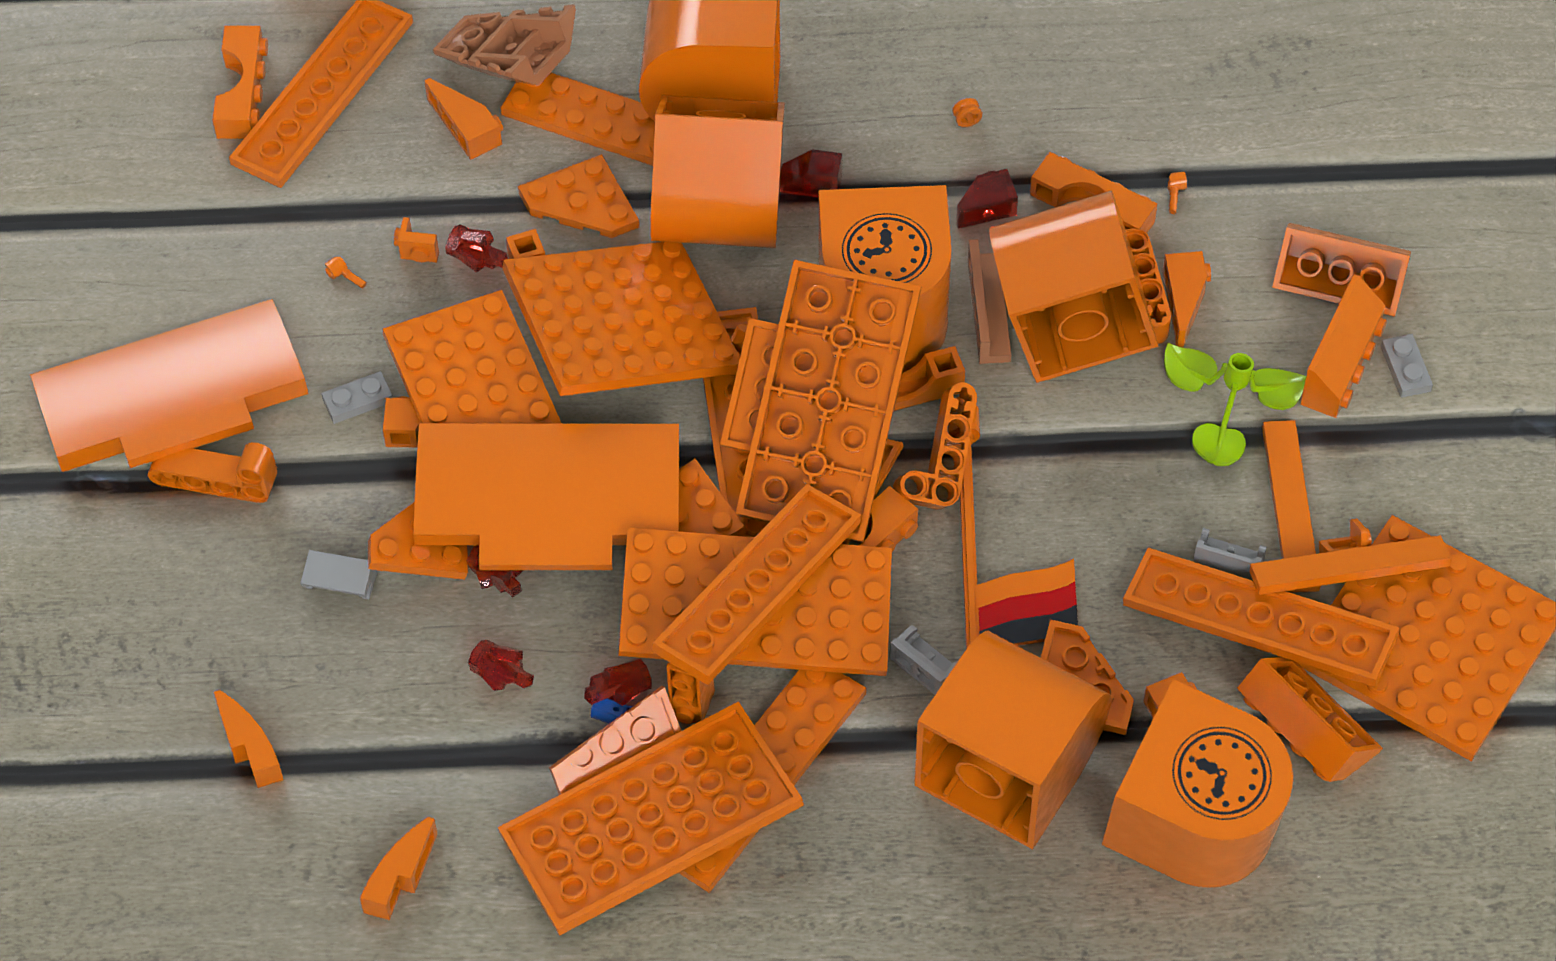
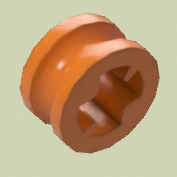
M973 98L962 99L952 108L956 122L961 127H970L977 124L983 115L977 100Z

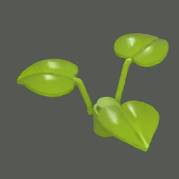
M1168 343L1164 354L1166 374L1175 386L1186 391L1195 392L1200 390L1204 383L1212 385L1224 374V382L1231 389L1221 427L1216 424L1205 423L1197 427L1192 436V445L1195 451L1208 463L1216 466L1234 464L1242 457L1245 451L1246 441L1244 435L1238 430L1226 429L1237 391L1242 390L1249 383L1250 390L1258 392L1259 401L1263 405L1276 410H1286L1294 407L1303 394L1306 376L1273 368H1263L1255 371L1253 370V359L1244 353L1231 355L1228 364L1223 363L1218 372L1215 360L1199 350L1178 347Z

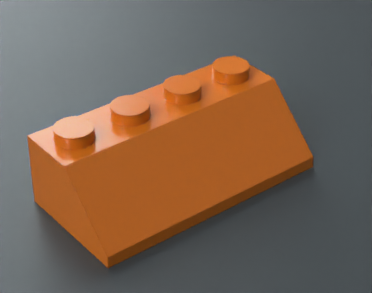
M1289 223L1286 227L1272 288L1340 303L1353 274H1356L1365 281L1385 304L1384 314L1395 317L1411 251Z
M1353 274L1308 367L1300 404L1334 418H1337L1341 407L1348 408L1354 392L1350 388L1353 383L1359 384L1365 369L1361 365L1364 359L1370 361L1376 347V343L1373 340L1375 336H1382L1387 323V319L1383 318L1385 304L1365 281L1356 274Z
M1283 657L1262 658L1237 687L1245 696L1243 698L1245 703L1252 709L1259 711L1267 719V725L1276 733L1282 734L1290 742L1289 746L1292 751L1300 757L1306 758L1314 766V773L1325 781L1333 782L1346 779L1383 749L1296 661Z

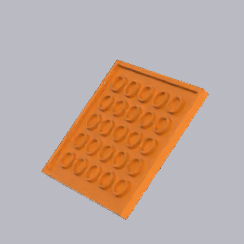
M656 242L520 257L503 261L502 270L560 396L737 373L740 356L682 243Z
M1391 515L1372 545L1432 536ZM1445 543L1452 557L1451 566L1349 581L1344 584L1331 603V606L1399 627V635L1376 687L1299 662L1297 663L1308 672L1472 762L1556 631V602Z

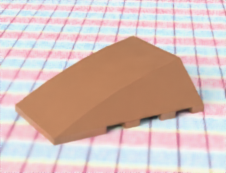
M574 4L564 5L563 11H553L552 7H542L538 10L539 13L525 14L524 9L513 10L509 16L502 17L500 12L465 15L434 47L433 52L444 59L487 75L539 86L570 52L576 8Z

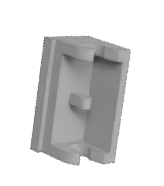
M1203 528L1200 540L1198 539L1193 562L1253 581L1249 572L1250 564L1264 562L1267 547L1260 545L1259 550L1254 551L1209 537L1210 530Z
M309 550L300 584L307 589H313V587L359 595L362 599L369 600L378 571L368 569V560Z
M911 625L899 637L891 641L890 659L935 695L958 661L950 662L920 638V635L917 633L918 629Z

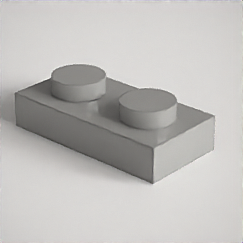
M1413 334L1382 340L1381 349L1400 397L1431 392L1433 384Z
M381 371L321 393L323 402L334 424L384 406L386 398H393Z

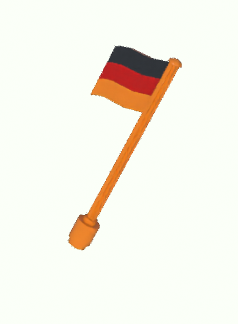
M956 398L959 400L958 406L964 403V399ZM976 405L960 492L966 649L984 631H990L1017 646L1045 642L1050 619L1078 625L1074 559L1051 568L1008 574L977 585L971 445L980 438L979 408ZM949 422L948 433L951 437L958 438L960 432L956 424Z

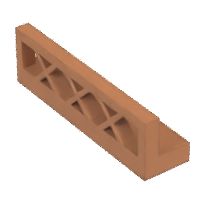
M978 239L969 240L968 270L979 364L1011 362L1005 298L994 254H980Z

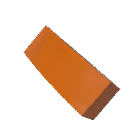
M221 690L215 691L214 695L235 763L249 760L257 788L284 780L274 749L262 728L234 699Z
M427 817L410 829L379 862L360 896L364 914L390 920L401 890L415 893L437 837L434 818Z

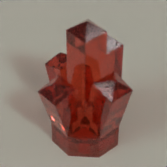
M463 225L454 226L445 246L446 254L459 259L476 273L483 269L484 266L490 269H494L497 266L503 268V261L508 259L506 252L490 246L494 241L491 231L470 229Z
M479 545L472 549L467 558L469 568L476 574L481 589L491 587L494 584L500 593L507 592L512 598L522 592L521 584L514 577L519 576L524 570H479Z
M488 639L481 640L472 650L468 661L470 671L481 676L494 691L503 690L506 684L515 683L522 688H528L533 685L534 675L523 670V663H521L523 659L522 650L500 646Z
M635 658L623 664L605 668L603 672L590 678L589 687L585 688L584 699L592 705L609 698L624 706L638 694L651 689L652 679L647 665L641 658Z

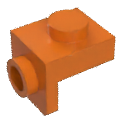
M403 217L401 228L397 227L394 234V245L399 247L400 258L421 263H437L439 256L437 235L412 232L410 218Z
M1357 518L1350 519V536L1319 541V553L1371 546V533Z

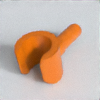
M1175 172L1169 175L1167 187L1170 191L1169 213L1171 214L1177 212L1178 190L1187 189L1185 172Z
M334 257L325 263L327 267L325 271L331 279H335L342 274L363 289L366 286L367 282L352 273L341 257Z

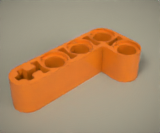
M1125 229L1157 343L1161 344L1169 336L1171 311L1148 234L1141 229Z
M960 382L945 390L941 397L928 473L909 471L899 476L893 484V489L913 505L943 509L953 505L960 496L977 403L976 390L966 382ZM960 393V398L964 399V403L959 406V400L954 398V395ZM949 422L958 426L960 432L958 438H953L949 435L947 431ZM943 454H948L953 458L954 466L952 470H948L943 466ZM906 479H912L916 483L917 492L915 495H911L906 491L904 485ZM938 485L947 489L948 498L946 502L939 500L936 496Z
M255 442L245 445L241 457L194 448L185 449L152 461L148 471V478L158 485L256 503H264L268 500L277 475V467L272 450L263 444Z

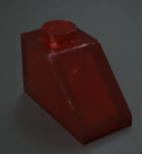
M812 149L783 163L781 167L780 192L819 197V190L840 189L842 153Z
M1008 169L993 170L977 175L957 205L956 225L958 229L1017 216L1018 195Z

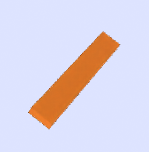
M1296 421L1263 422L1262 430L1281 557L1285 559L1316 554ZM1321 586L1289 590L1287 592L1320 591Z
M1439 535L1250 564L1249 572L1258 594L1262 595L1451 566L1452 557L1442 536Z

